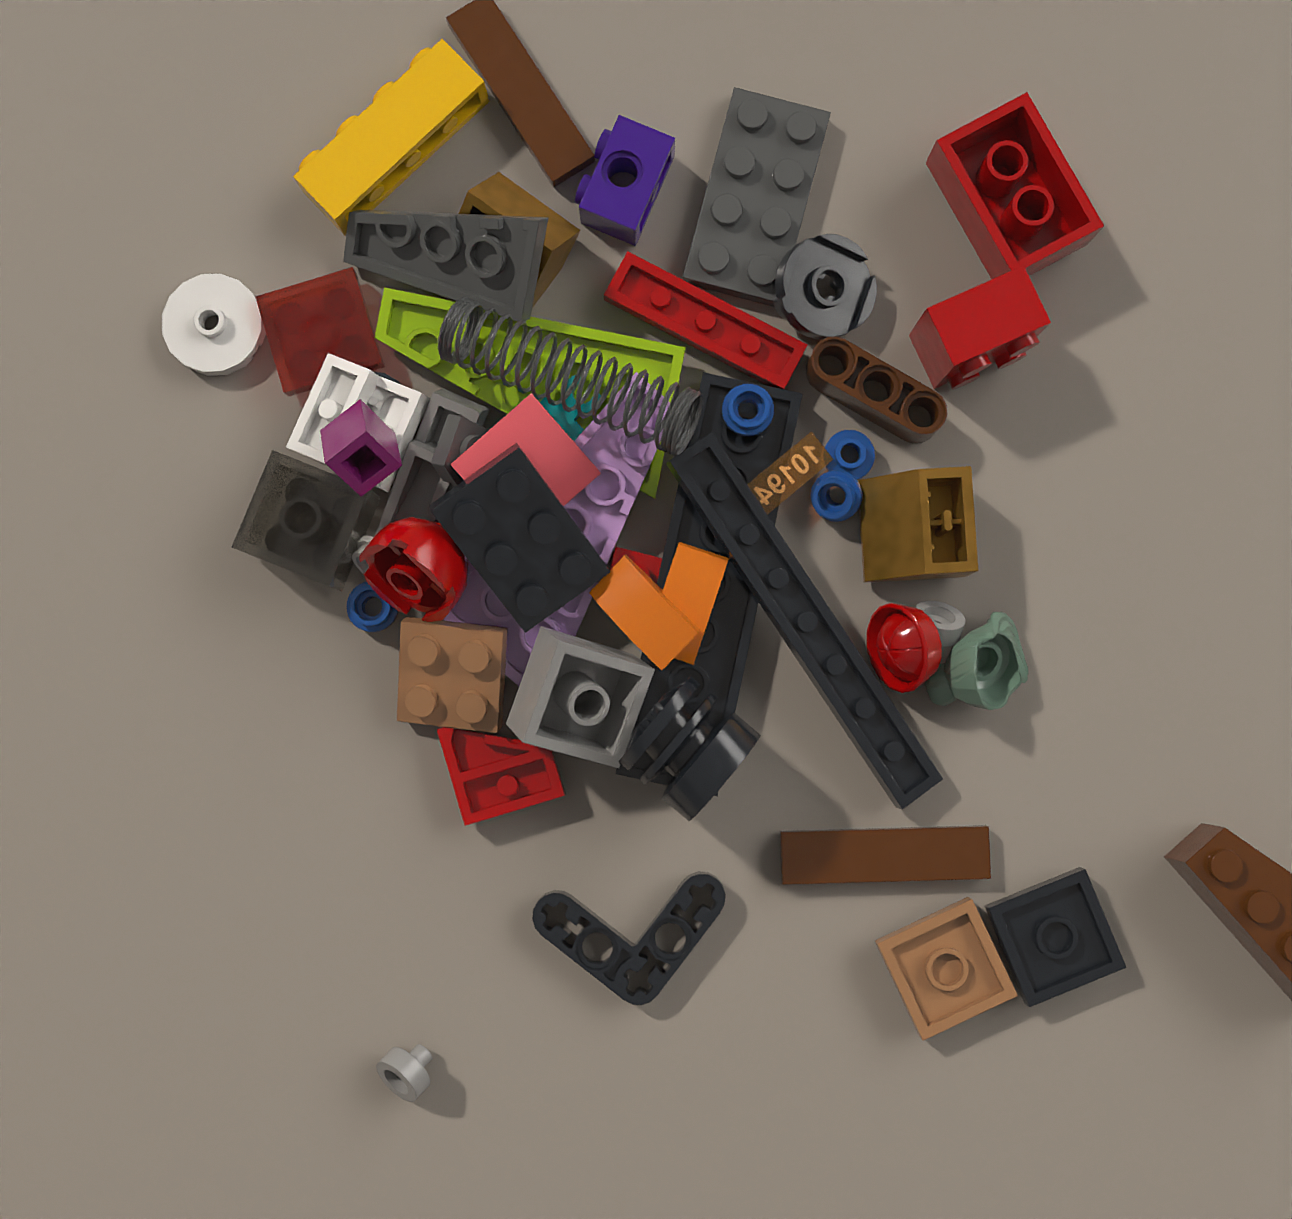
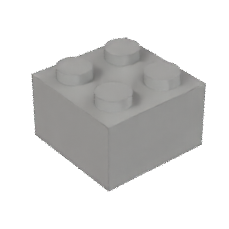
M541 626L506 725L523 743L619 768L620 763L618 761L626 751L655 669L634 654Z

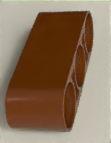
M827 337L821 340L814 347L808 360L806 377L812 387L906 442L914 444L929 440L946 421L948 415L947 405L940 394L846 339ZM828 355L837 357L843 365L844 372L835 376L828 375L821 370L818 359ZM874 380L880 382L887 390V399L878 402L869 399L863 390V383ZM909 407H924L931 416V425L929 427H919L913 424L908 416Z

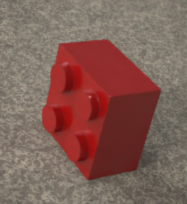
M1023 265L926 308L910 332L909 337L933 388L936 389L949 383L951 389L954 390L979 378V372L994 362L998 369H1002L1026 357L1025 351L1040 343L1037 336L1051 321Z

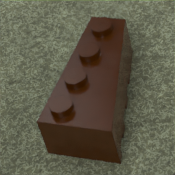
M1201 823L1167 853L1164 858L1292 1001V873L1227 828Z

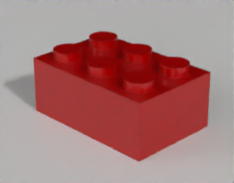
M1028 92L936 140L927 158L926 165L991 279L1023 265L1030 276L1085 247L1104 227L1103 222Z

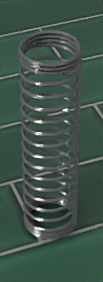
M467 296L458 299L447 312L438 336L437 349L442 360L453 365L458 364L463 369L472 367L473 372L478 375L487 373L488 378L492 381L502 379L503 385L508 388L517 385L518 391L523 394L532 391L537 400L547 397L548 403L552 406L562 403L563 409L567 412L577 409L579 416L583 419L592 415L594 423L598 425L608 421L609 428L612 431L623 428L625 436L629 438L639 434L640 441L643 444L654 440L658 450L672 454L674 457L684 451L692 438L703 407V395L700 391L697 392L695 389L692 390L688 387L679 394L680 386L678 382L673 383L661 403L654 433L648 439H645L643 428L654 413L663 391L664 379L662 376L657 377L650 386L641 409L639 426L631 433L628 431L627 424L636 412L645 393L649 377L646 369L637 375L632 384L624 408L623 421L618 426H614L612 424V416L620 407L632 380L633 366L631 363L626 364L618 374L609 398L607 416L599 420L596 416V411L606 399L616 377L618 361L615 356L606 362L600 373L603 362V355L600 350L593 353L586 363L587 347L584 344L576 348L572 354V341L569 338L563 340L557 347V335L552 332L546 335L542 341V329L539 326L534 327L528 333L526 321L521 320L513 326L510 314H506L498 320V313L494 307L484 313L482 304L479 301L469 299ZM492 312L494 319L489 338L482 351L474 359L475 346L480 329L485 319ZM507 318L508 329L503 345L489 365L491 347L500 325ZM467 319H468L467 326H466V330H465V332H464V334H463V337H462V339H461V335H462V332H463L464 325H465V323H466V321H467ZM459 324L455 340V350L451 353L454 333ZM520 325H523V333L518 350L504 371L510 342ZM538 331L533 355L527 367L520 375V367L525 349L530 338ZM553 337L547 363L535 381L540 356L549 339ZM568 343L563 366L550 387L556 361L561 350ZM583 349L581 364L577 374L566 391L572 366L576 357ZM470 354V363H463L462 361ZM485 355V369L479 370L475 364ZM598 356L596 370L587 390L582 396L588 371ZM500 360V375L494 376L490 373V370ZM613 363L611 376L609 378L607 386L601 398L598 400V395L603 379L607 373V370ZM516 364L515 381H506L505 376ZM531 370L530 387L525 389L521 387L520 382ZM628 370L625 385L616 404L614 405V400L618 387L621 383L624 374ZM547 373L545 393L539 395L536 393L535 387L540 384ZM644 376L637 399L630 410V405L634 393L637 389L640 380ZM563 377L561 398L554 401L551 399L550 393L554 391ZM579 381L576 404L573 407H568L565 399L569 397ZM596 383L592 399V409L585 414L581 411V405L587 399ZM659 383L654 401L646 415L650 399L653 395L656 386ZM674 391L669 408L662 420L666 405L670 399L671 394ZM662 429H663L662 437H661V445H660V444H659V434H660V432H661Z

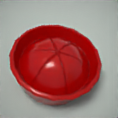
M888 603L879 606L872 614L867 628V650L871 665L878 677L890 689L900 693L914 691L938 670L942 659V643L938 629L923 610L910 606Z

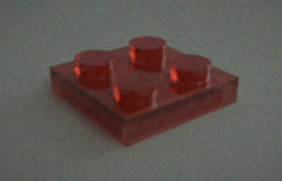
M353 267L255 296L282 389L288 397L312 390L328 353L371 371L385 367L377 339H375V332L360 282Z

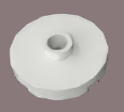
M200 274L183 282L169 296L162 313V335L169 351L187 368L207 376L229 375L246 367L254 358L253 355L259 345L262 346L266 336V317L258 298L239 280L223 274ZM218 316V325L214 329L206 330L205 321L208 317Z

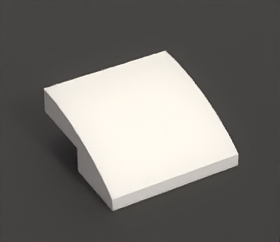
M328 353L286 448L326 465L320 430L361 399L395 432L402 462L408 444L416 433L430 398L419 391L383 378L370 369ZM399 468L375 487L389 493Z

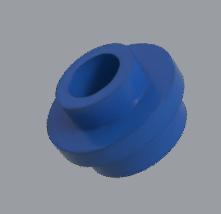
M754 384L736 386L726 395L722 405V416L725 424L731 431L741 436L760 434L770 425L774 415V404L771 396L765 389ZM743 403H751L756 407L757 415L753 419H744L739 415L738 407Z
M843 430L834 434L829 439L824 448L823 460L828 471H846L858 480L871 470L875 460V450L870 439L863 433L856 430ZM846 446L854 447L859 454L858 461L855 463L845 462L841 457V449Z
M831 470L819 476L814 482L811 489V502L815 511L824 519L835 522L844 521L858 511L862 502V489L857 479L850 473L842 470ZM837 486L843 489L846 496L844 503H836L831 499V487Z
M367 581L357 585L347 599L346 608L349 619L356 627L367 632L385 630L395 621L398 615V610L380 598ZM371 598H379L382 602L381 612L376 616H369L365 610L367 601Z

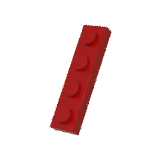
M629 251L625 254L604 293V301L770 387L785 390L808 344Z

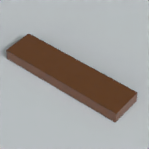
M473 0L446 17L448 27L553 188L595 162L594 153L494 0Z
M989 826L780 831L781 883L789 885L991 879Z

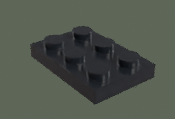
M517 443L429 505L431 513L525 633L610 573L608 566Z

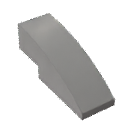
M446 389L432 393L416 439L408 444L402 466L398 471L376 534L387 524L408 517L439 523L431 513L429 505L450 491L452 487L441 479L432 466L431 461L448 414L463 416L483 427L490 408Z

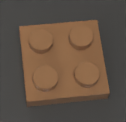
M416 617L404 618L400 626L397 721L498 733L502 728L508 628L443 620L427 622L422 621V618Z
M970 897L957 901L875 940L915 1029L923 1041L1018 996L981 916Z

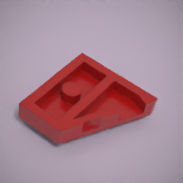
M449 727L437 729L464 826L566 795L553 750L523 743L521 740Z

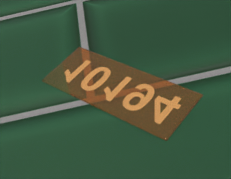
M811 431L747 485L768 515L829 464L833 458Z

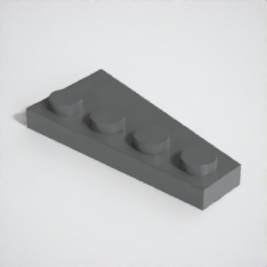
M357 210L349 212L343 262L456 301L467 296L469 299L479 301L485 311L494 307L500 316L510 314L514 321H526L531 317L549 217Z

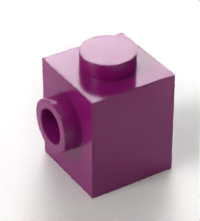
M361 399L320 430L325 464L361 497L402 466L395 432Z

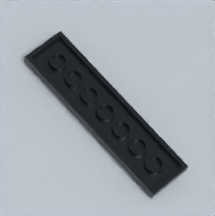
M703 372L699 391L703 395V407L696 429L686 449L713 432L775 525L782 493H775L769 487L767 478L771 474L778 475L781 483L775 488L781 490L785 475L779 467L788 466L803 393ZM742 384H754L762 387L769 393L774 404V415L770 425L763 432L754 436H741L734 433L727 427L722 416V405L726 395L733 388ZM743 403L738 407V413L742 418L749 420L756 417L757 409L751 403ZM773 477L771 482L775 485L777 480ZM678 484L657 580V585L662 590L679 542L728 558L680 484ZM755 487L765 489L773 493V495L767 499L769 502L768 505H766L764 502H760L761 498L755 492ZM730 559L728 560L694 665L673 659L661 670L642 652L641 660L654 668L655 671L634 729L665 693L682 685L690 676L701 685L686 702L689 707L695 711L710 693L717 698L712 711L706 719L708 723L715 727L726 716L733 712L735 713L759 602ZM644 752L629 770L620 764V767L616 769V774L639 779L653 762V759ZM664 770L650 782L668 785L673 776Z

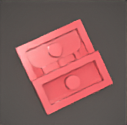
M532 393L450 464L465 480L517 443L563 506L601 474Z

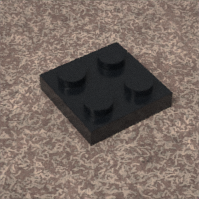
M1082 867L1075 868L984 906L1024 1004L1028 1007L1127 968L1087 871Z

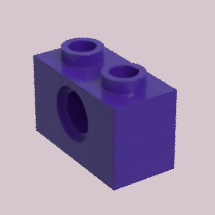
M618 115L612 131L604 129L598 140L594 158L599 161L593 175L585 174L578 186L574 203L579 205L581 224L636 246L675 157V137ZM619 172L630 173L636 178L627 187H618L610 182L611 177Z

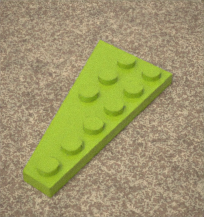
M384 287L375 339L505 414H508L532 393L530 391L523 394L518 391L517 385L508 388L503 385L502 379L492 381L488 378L487 373L478 375L473 372L472 367L463 369L458 364L453 365L440 358L437 349L440 328L447 312L456 301ZM493 313L488 315L480 329L476 341L474 359L482 351L489 338L494 319ZM530 317V319L526 320L528 333L536 326L542 329V341L546 335L552 332L557 335V347L563 340L569 338L572 341V354L576 348L584 344L587 347L586 363L593 353L600 350L603 355L600 373L609 359L614 356L617 358L618 369L616 377L606 399L596 411V416L609 403L617 376L628 363H631L633 366V375L636 372L639 374L642 370L646 369L649 374L648 383L652 385L657 377L662 376L664 387L661 395L664 397L673 383L678 382L679 384L686 347L536 317ZM507 318L500 325L491 347L489 365L503 345L508 329ZM467 319V321H466V323H465V325H464L463 332H462V335H461V339H462L463 334H464V332H465V330H466V326H467L468 319ZM459 324L454 333L451 353L455 350V340ZM520 325L510 342L504 371L518 350L522 338L523 325ZM538 331L530 338L525 349L520 367V375L527 367L533 355ZM553 337L549 339L540 356L535 381L547 363ZM568 343L561 350L556 361L550 387L563 366ZM583 349L576 357L568 380L577 374L581 364ZM470 354L462 361L463 363H470ZM485 355L475 364L479 370L485 369ZM598 356L595 358L588 371L583 386L582 396L587 390L592 380V377L596 370ZM500 360L490 370V373L494 376L500 375ZM613 363L607 370V373L603 379L599 391L600 395L603 394L607 386V383L611 376ZM516 364L505 376L506 381H515ZM531 370L520 382L521 387L525 389L530 387ZM628 370L621 380L617 393L625 385ZM547 373L540 384L535 387V391L539 395L545 393ZM563 377L554 391L550 393V397L554 401L561 398ZM596 383L584 403L592 399ZM578 387L576 388V390H575V392H574L575 400H576V395H577V389H578ZM673 391V393H672L671 396H670V399H669V402H670V403H671V400H672L674 391ZM591 415L583 419L579 416L576 422L585 429L593 421V417ZM658 449L640 487L641 492L656 499L665 452Z

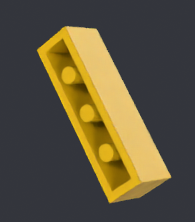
M443 39L432 48L422 49L412 59L409 69L398 80L384 84L374 95L372 104L359 116L354 115L347 118L339 126L336 137L322 150H314L302 160L299 171L293 176L295 181L315 206L346 236L349 212L374 210L490 102L484 80Z

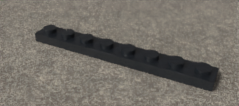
M713 432L669 460L666 465L894 806L904 809L943 780L942 776Z

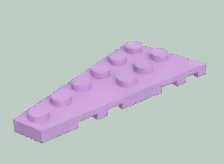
M637 372L632 376L630 386L620 407L612 416V424L614 426H618L623 421L626 400L632 384L638 375ZM643 377L640 380L637 389L634 393L630 405V410L634 405L639 394V391L641 389ZM647 383L645 393L636 412L627 424L628 431L631 433L639 426L641 409L651 386L649 383ZM622 387V388L620 389V391L616 394L615 400H614V405L616 404V402H617V400H618V398H619V396H620V394H621V392H622V390H623V387ZM656 389L654 390L653 395H652V397H651V399H650V402H649V405H648V408H647V411H646V415H647V413H648V411H649V409H650V407H651V405H652V403H653V401H654V398H655V396H656V393H657V390H656ZM662 395L650 420L643 428L645 439H648L654 433L657 415L664 399ZM668 401V403H667V405H666V408H665V411H664L662 420H663V418H664V416H665V414H666V412H667V410H668V408H669V405H670V402H669V401ZM608 404L597 415L599 420L607 416ZM593 420L574 442L601 474L564 507L607 565L657 448L654 440L643 444L640 441L639 434L629 438L625 436L623 428L612 431L609 428L608 421L598 425ZM663 429L659 434V444L661 442ZM468 560L467 586L459 601L444 620L508 628L505 675L520 686L540 627L543 626L576 636L592 599L589 592L598 582L525 633Z

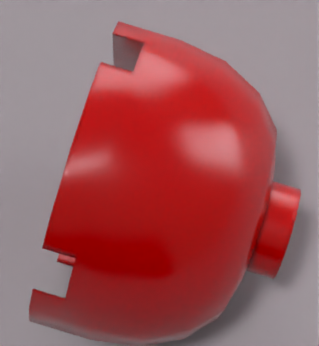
M408 517L389 523L374 536L359 556L360 563L366 560L369 566L363 575L379 597L406 615L411 608L425 612L426 614L421 619L422 621L435 622L443 620L459 601L467 586L468 560L442 525L431 520Z

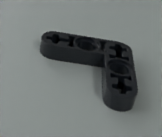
M701 871L688 875L635 944L574 896L562 890L547 892L539 898L533 909L532 920L535 929L541 936L621 999L632 1005H644L650 1003L658 996L721 913L725 905L726 894L722 883L715 875ZM706 883H709L713 886L711 896L715 902L711 907L701 904L697 908L692 918L701 923L696 929H693L685 917L671 912L676 904H679L685 912L693 901V896L689 892L690 887L695 885L702 888ZM560 902L566 904L568 908L565 916L576 926L581 916L590 922L579 931L574 945H570L564 940L571 934L570 929L559 922L553 928L545 923L548 913L543 907L547 903L552 907L557 906ZM667 923L679 925L685 933L683 946L674 952H666L660 949L655 941V934L658 928ZM595 932L603 933L611 940L613 948L608 958L602 961H593L587 958L583 952L582 945L584 939L589 934ZM644 946H647L656 959L669 965L662 971L659 965L655 963L648 973V982L651 984V987L646 990L639 986L633 992L627 988L630 978L626 971L632 969L638 972L648 961V956L639 952Z

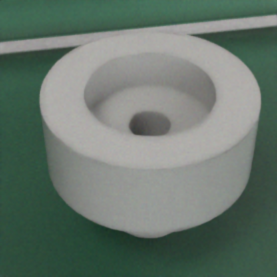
M923 601L915 606V608L923 610L934 622L939 632L942 647L954 646L960 640L966 620L958 609L939 601Z
M417 1044L410 1053L402 1048L393 1047L377 1063V1072L385 1085L393 1093L405 1101L414 1102L430 1085V1078L424 1067L432 1060V1055L428 1049L420 1044Z

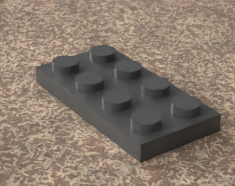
M734 87L686 262L683 280L696 287L775 307L777 270L786 253L796 245L831 112Z

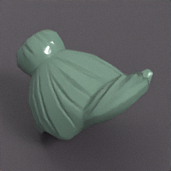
M1002 611L992 612L985 625L970 631L953 646L945 663L939 664L938 670L925 681L926 690L934 704L947 706L956 699H959L970 706L987 710L999 709L1007 704L1010 695L1018 689L1021 683H1025L1028 680V666L1013 620Z

